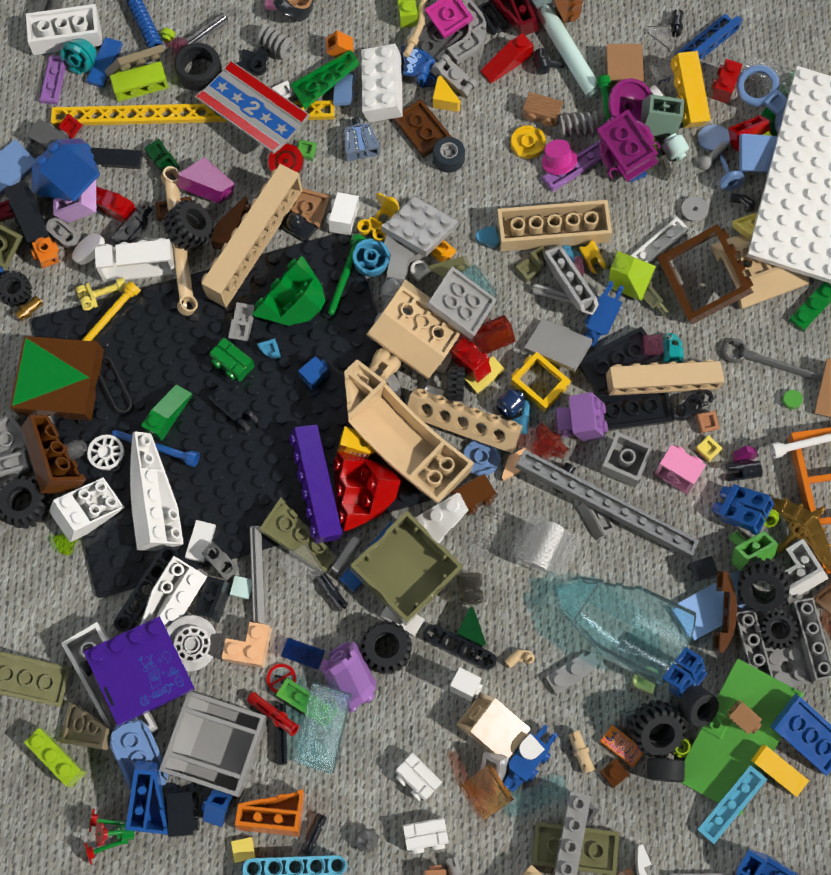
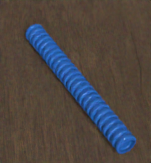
M126 0L148 49L163 45L143 0Z

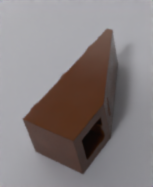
M244 196L215 225L211 238L214 249L222 250L223 245L231 239L233 230L241 224L243 215L251 209L247 197Z

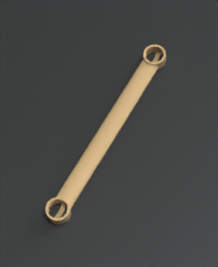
M172 166L166 167L161 174V181L165 184L168 211L181 201L179 188L177 187V178L180 172ZM170 173L175 176L176 180H170ZM172 241L180 299L177 303V308L181 314L188 316L192 315L198 307L197 300L193 297L188 253L184 248L180 249L178 245H174ZM187 301L192 304V310L187 309Z

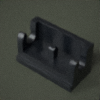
M207 576L194 614L219 623L232 586L225 580Z

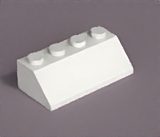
M96 4L26 14L28 44L33 55L60 52L65 43L78 38L86 39L94 47L102 46V31Z

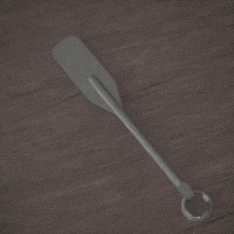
M728 339L721 347L723 358L730 363H739L744 359L756 361L821 382L823 374L756 354V352L747 350L744 342L739 339ZM729 343L742 347L741 358L736 359V357L726 354Z

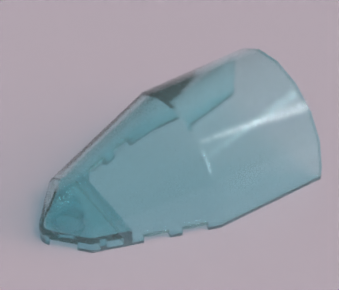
M582 576L574 577L571 581L560 584L557 582L554 585L558 610L561 615L604 659L657 686L665 683L663 676L671 665L675 664V660L685 647L688 648L695 628L696 612L637 585L630 587L624 586L623 583H606L604 580Z

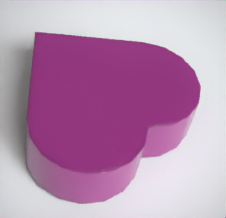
M744 446L732 453L734 462L751 460L758 457L756 448Z

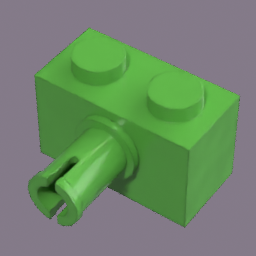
M739 531L733 532L729 538L736 545L731 563L739 571H742L745 564L748 565L751 560L756 562L757 558H761L762 561L770 558L771 561L775 558L778 543L765 531L749 540L741 535Z

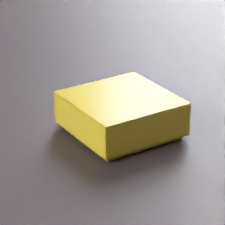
M708 435L694 450L709 463L723 448Z
M253 837L231 841L235 863L256 858Z

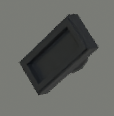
M291 211L288 212L279 226L304 242H308L316 231V226L304 220L300 214L292 213Z

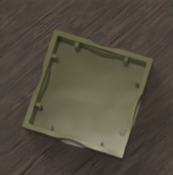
M406 511L387 529L380 540L366 549L350 565V571L407 626L462 571L464 566L444 546L437 543L428 531Z

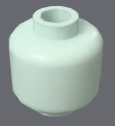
M674 133L663 140L662 149L669 160L676 159L679 161L687 156L685 153L689 150V146L682 135Z

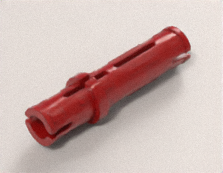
M252 692L248 696L247 703L273 721L274 726L282 728L290 736H294L298 732L300 726L289 719L285 712H280L256 692Z

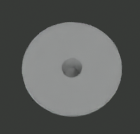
M692 196L684 200L681 211L688 220L701 221L707 216L709 207L704 199Z

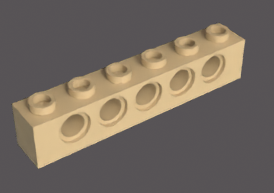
M415 388L407 404L425 423L510 453L514 452L523 427L515 421H507L498 415L482 412L478 408H470L461 402L448 400L444 396L433 395L424 389ZM479 423L484 424L485 427H481Z

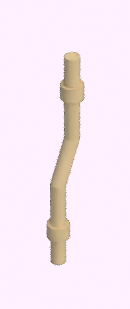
M421 0L418 5V23L413 34L407 40V46L403 53L405 57H410L413 48L419 42V35L425 25V7L429 0Z

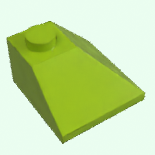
M617 251L610 268L608 283L609 281L613 282L612 289L617 291L620 285L623 286V294L642 301L656 266Z

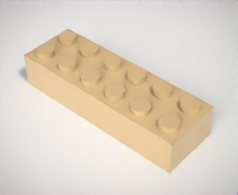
M608 200L500 208L497 210L500 252L538 249L541 246L548 248L558 244L561 246L588 245L590 241H595L596 244L610 243L612 236Z

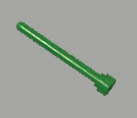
M602 75L596 78V82L602 93L606 122L611 118L608 107V88H610L611 78L609 75Z
M353 234L351 237L350 246L352 248L327 312L329 315H334L353 266V251L359 242L366 240L362 235Z

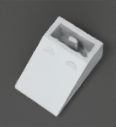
M101 478L54 499L49 512L69 542H72L93 531L123 510L124 506L105 479Z

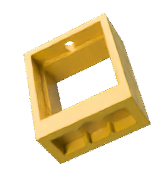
M536 352L533 356L530 354L523 362L525 365L521 369L517 368L512 373L511 384L545 413L568 389L571 380ZM536 361L560 381L544 400L520 380Z

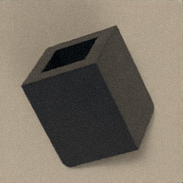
M712 556L690 562L687 565V570H692L696 582L704 579L711 580L717 577L718 570Z

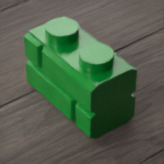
M223 338L209 354L212 359L211 363L218 369L222 367L226 371L225 374L231 380L237 379L241 382L255 366L250 357L226 338Z

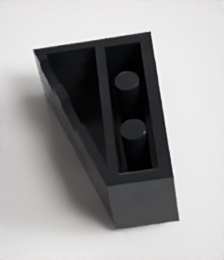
M24 180L4 188L10 201L8 202L9 207L17 217L15 222L19 229L22 228L24 233L21 235L25 245L29 244L33 249L32 243L41 237H50L51 241H53L46 229V223L34 194Z

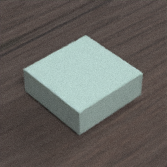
M235 576L230 596L250 600L252 593L251 579Z

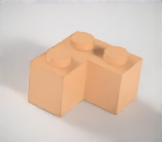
M249 622L246 642L225 639L222 654L223 661L264 668L272 631L270 625Z

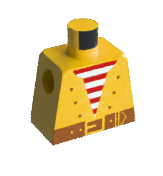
M344 427L337 453L340 451L368 459L370 454L379 456L355 429Z

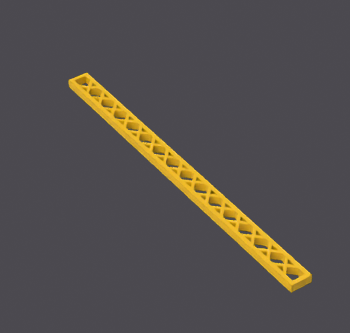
M333 100L315 101L308 107L313 111L309 113L307 120L335 119ZM291 101L299 108L304 110V107L302 106L300 101ZM205 104L52 107L51 124L53 126H59L63 119L56 120L57 114L67 115L68 113L73 117L78 113H82L84 116L77 120L83 125L228 122L223 117L217 116ZM324 107H331V113H323L320 110ZM201 110H205L207 112L204 116H199L197 114ZM148 111L154 113L151 117L144 116ZM165 111L172 113L168 117L162 116ZM182 111L189 112V114L185 117H182L180 115ZM113 112L119 114L116 118L109 117ZM130 112L136 113V115L133 118H128L126 116ZM95 113L101 114L97 119L91 117Z

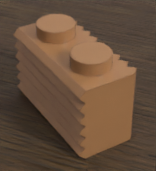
M529 92L523 107L522 117L530 122L536 121L545 126L556 127L563 101Z
M738 700L727 712V717L746 734L756 733L762 725L759 723L762 719L741 700Z

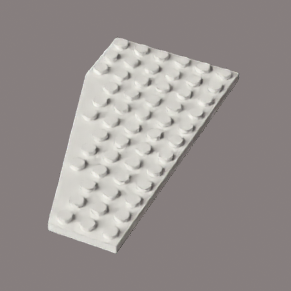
M797 66L794 71L746 257L831 283V76Z

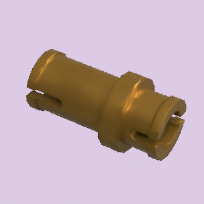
M35 296L25 305L19 306L20 309L15 311L14 314L23 322L24 319L30 318L31 314L43 306L44 303L41 302L38 296Z

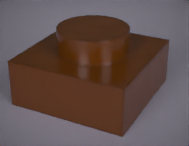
M617 759L600 771L612 788L629 776V773Z

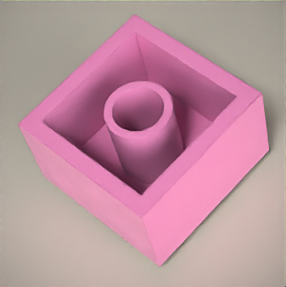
M671 445L654 475L688 494L706 465L700 458L688 455L683 448Z

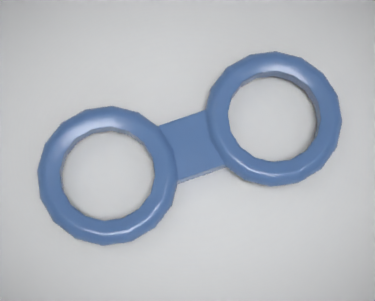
M750 66L738 77L737 93L741 100L748 105L757 107L765 105L776 115L774 123L775 129L779 133L787 98L779 91V77L768 66ZM754 73L767 75L772 81V90L762 98L749 96L744 90V82L747 77Z

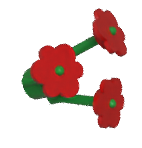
M92 809L91 818H89V832L92 831V826L96 827L95 837L99 848L93 849L92 846L88 847L87 842L84 843L86 848L85 855L88 856L90 865H93L92 859L95 858L96 853L118 845L128 844V840H134V831L125 830L127 820L100 819L98 814H95V809ZM104 824L119 826H116V830L107 831ZM116 835V839H120L104 845L108 836Z

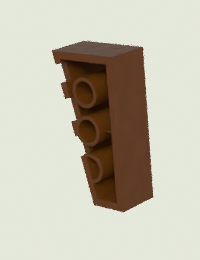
M29 415L22 425L21 431L41 493H63L79 489L86 481V478L77 470V463L75 460H71L67 453L68 448L59 440V434L48 415Z

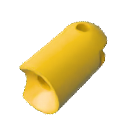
M590 241L585 247H579V251L592 273L597 274L593 266L595 264L601 265L603 270H605L606 263L595 241Z

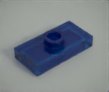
M287 638L281 657L319 670L326 651Z

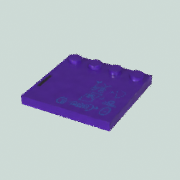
M160 616L83 651L118 727L195 690Z

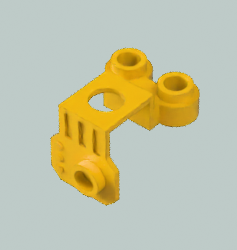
M376 193V198L381 204L380 210L374 218L370 217L368 220H360L357 228L361 235L367 236L372 232L374 241L384 243L386 234L381 231L384 223L379 221V217L386 214L390 219L399 211V204L391 196L387 197L381 193Z

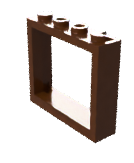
M718 224L658 256V260L688 321L692 324L754 293L751 288L753 283L750 276L746 277L743 272L746 269L741 259L737 260L735 256L737 254L736 248L733 243L729 245L727 238H729L725 228L721 229ZM717 235L742 287L694 311L670 261Z

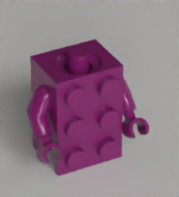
M629 109L617 117L609 118L604 125L597 129L598 140L600 141V156L605 167L608 168L607 175L613 178L611 171L615 170L618 175L621 172L625 180L629 182L658 163L656 159L658 152L653 144L656 145L657 149H660V144L654 142L655 138L649 126L639 120H635Z

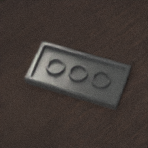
M430 21L422 29L418 38L419 42L415 48L427 52L434 58L435 62H439L442 54H447V48L460 41L464 37V33L458 30L444 39L432 21ZM401 54V69L404 71L405 62Z

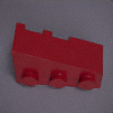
M491 0L499 13L519 34L523 33L526 36L539 31L537 19L529 0Z

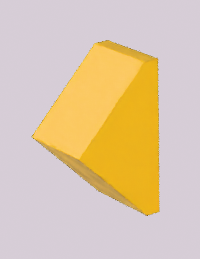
M439 76L433 96V108L454 112L460 111L461 101L442 76Z

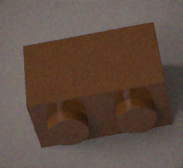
M485 474L451 492V496L460 493L468 508L467 516L478 511L477 508L482 505L485 507L491 505L496 498V492Z

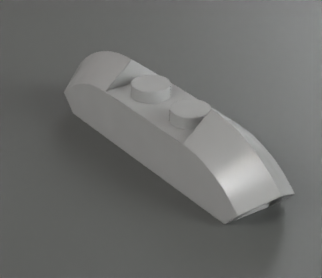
M558 244L544 249L542 253L548 267L572 304L579 311L593 315L599 305L597 298L563 247Z

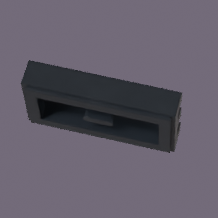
M491 0L477 6L482 12L486 26L493 36L497 32H502L503 29H508V24ZM487 6L490 7V9L492 10V12L494 13V15L496 16V18H497V19L499 20V22L501 23L500 26H499V24L496 22V20L494 19V16L492 15V13H490V11L488 10Z

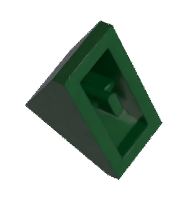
M470 607L457 635L482 648H486L487 644L474 607Z

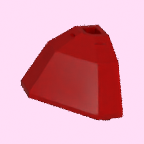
M338 451L337 457L333 461L336 508L343 531H348L381 516L396 499L400 480L392 470L376 461Z

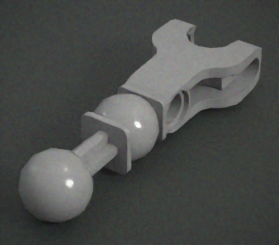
M387 234L384 244L389 250L390 261L386 281L382 286V302L385 303L384 310L403 281L406 280L409 266L414 261L419 260L421 256L420 253L408 246L398 244L394 238ZM383 311L377 315L375 322L383 313Z

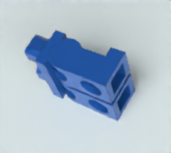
M733 484L732 487H722L720 497L726 500L723 504L717 501L714 502L711 510L721 518L722 522L750 531L751 534L758 535L765 523V519H767L774 506V502L768 494Z
M687 647L682 650L675 660V664L673 663L663 676V680L669 684V691L672 694L681 698L689 688L700 685L707 675L703 657Z

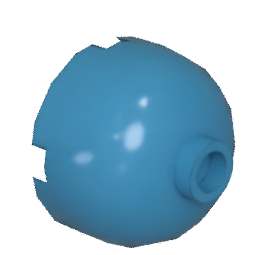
M374 239L362 240L353 251L354 266L364 276H379L386 270L389 264V250L381 241H374Z

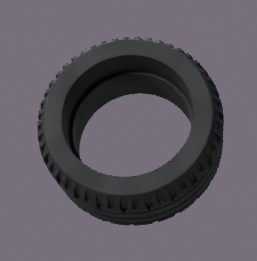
M191 43L179 50L174 60V68L179 82L185 88L192 91L204 90L222 72L218 53L210 45L204 43ZM196 59H205L212 63L210 69L203 74L192 75L184 71L186 66Z

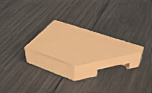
M526 448L508 456L502 481L523 472L515 467L524 449L527 450Z

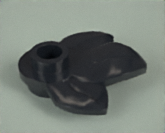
M263 46L256 53L246 49L242 50V61L236 64L255 76L263 75L267 70L266 62L269 58L267 50Z

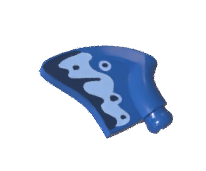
M401 46V54L405 62L403 75L417 77L419 83L421 80L425 83L429 71L435 64L434 58L427 52L415 47L410 57H405L403 53L406 46Z

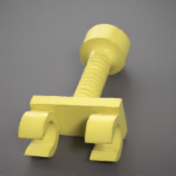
M120 277L116 279V283L97 289V291H92L89 283H87L86 286H78L76 292L79 299H81L80 302L83 310H90L93 307H98L95 298L114 292V290L123 293L125 292L126 283L124 278Z

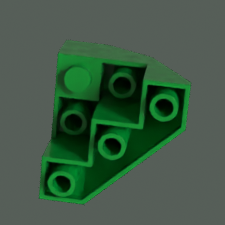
M300 256L297 260L292 259L287 265L288 270L280 279L277 278L271 284L272 289L264 298L261 297L255 303L256 309L252 313L255 317L289 326L310 321L322 309L325 303L322 285L303 256Z

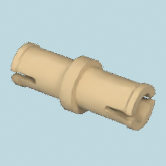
M580 730L568 734L575 751L573 755L577 757L582 773L585 774L595 770L588 753L590 750L588 747L586 748Z

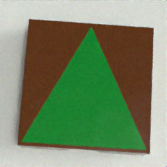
M24 336L10 408L17 415H48L64 419L91 421L96 398V383L100 375L104 349L95 341Z

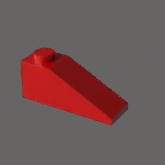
M522 33L508 42L480 72L492 84L531 58L534 45Z
M96 186V208L122 223L136 209L134 203L118 193Z

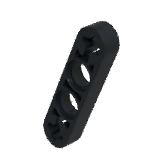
M429 625L425 629L424 636L430 644L483 670L488 671L495 667L496 657L492 652L437 625ZM435 629L437 630V635L441 637L442 633L446 634L442 644L438 643L440 639L437 637L430 639L428 632H432ZM448 638H454L457 641L455 648L450 649L446 646L445 642ZM466 647H472L475 650L473 657L468 658L464 655L463 651ZM478 651L482 652L480 656L483 658L490 656V661L493 662L492 665H483L484 661L478 659V662L474 661L477 658Z

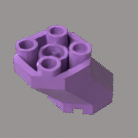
M344 642L329 653L331 657L328 661L325 658L321 662L320 670L325 675L338 705L342 710L352 713L359 705L364 702L368 703L375 697L373 692L376 690L377 681L372 676L356 643L351 642L350 645L349 642Z

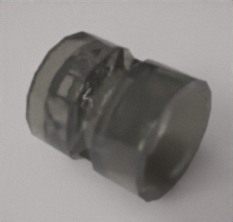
M475 572L458 574L456 576L457 587L460 588L457 592L458 604L476 605L483 603V591L480 589L483 585L482 574Z

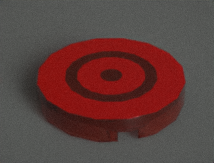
M284 144L274 154L270 153L268 159L269 168L272 172L282 164L300 174L304 167V156L296 146Z

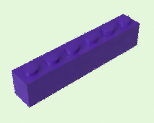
M318 426L295 427L289 436V440L295 451L293 454L294 462L298 464L299 471L297 475L299 482H302V498L304 501L306 500L307 504L306 516L311 522V537L314 538L315 544L338 540L342 535V530Z

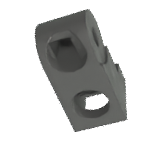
M214 542L201 553L226 581L239 569Z

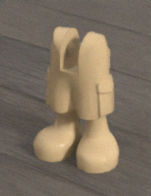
M383 347L378 349L373 355L369 369L373 372L377 369L383 371L380 377L386 381L399 369L401 361L395 355H390L391 352Z

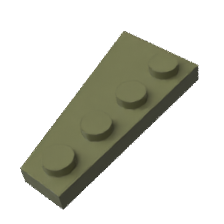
M280 498L258 531L322 573H325L336 556L323 542L315 544V540L310 534V528Z

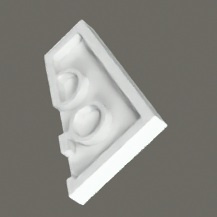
M456 493L415 517V519L437 543H440L448 531L454 528L468 512V508L460 493Z

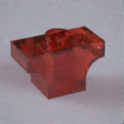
M541 422L536 427L535 433L538 439L532 443L531 450L546 461L551 457L563 459L568 454L569 448L561 442V437L556 432L552 433Z

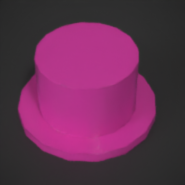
M558 139L546 145L545 155L542 158V167L547 173L562 175L575 168L577 155L570 149L567 141Z

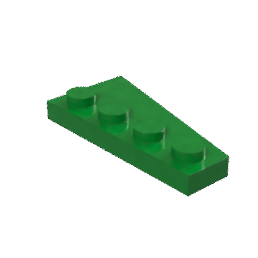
M349 50L291 83L290 86L304 109H306L360 65L352 50Z

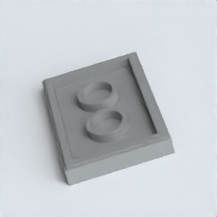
M541 319L524 349L533 355L538 352L547 361L575 372L591 346L592 339Z

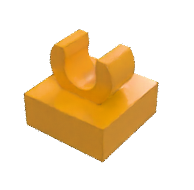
M443 240L430 254L439 262L449 260L456 253V250Z

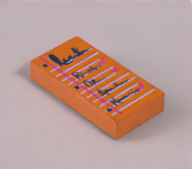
M611 725L599 741L632 768L643 755L635 742L613 725Z

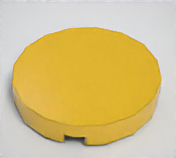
M521 126L511 136V149L520 158L534 159L540 156L545 149V135L542 130L534 128V126Z

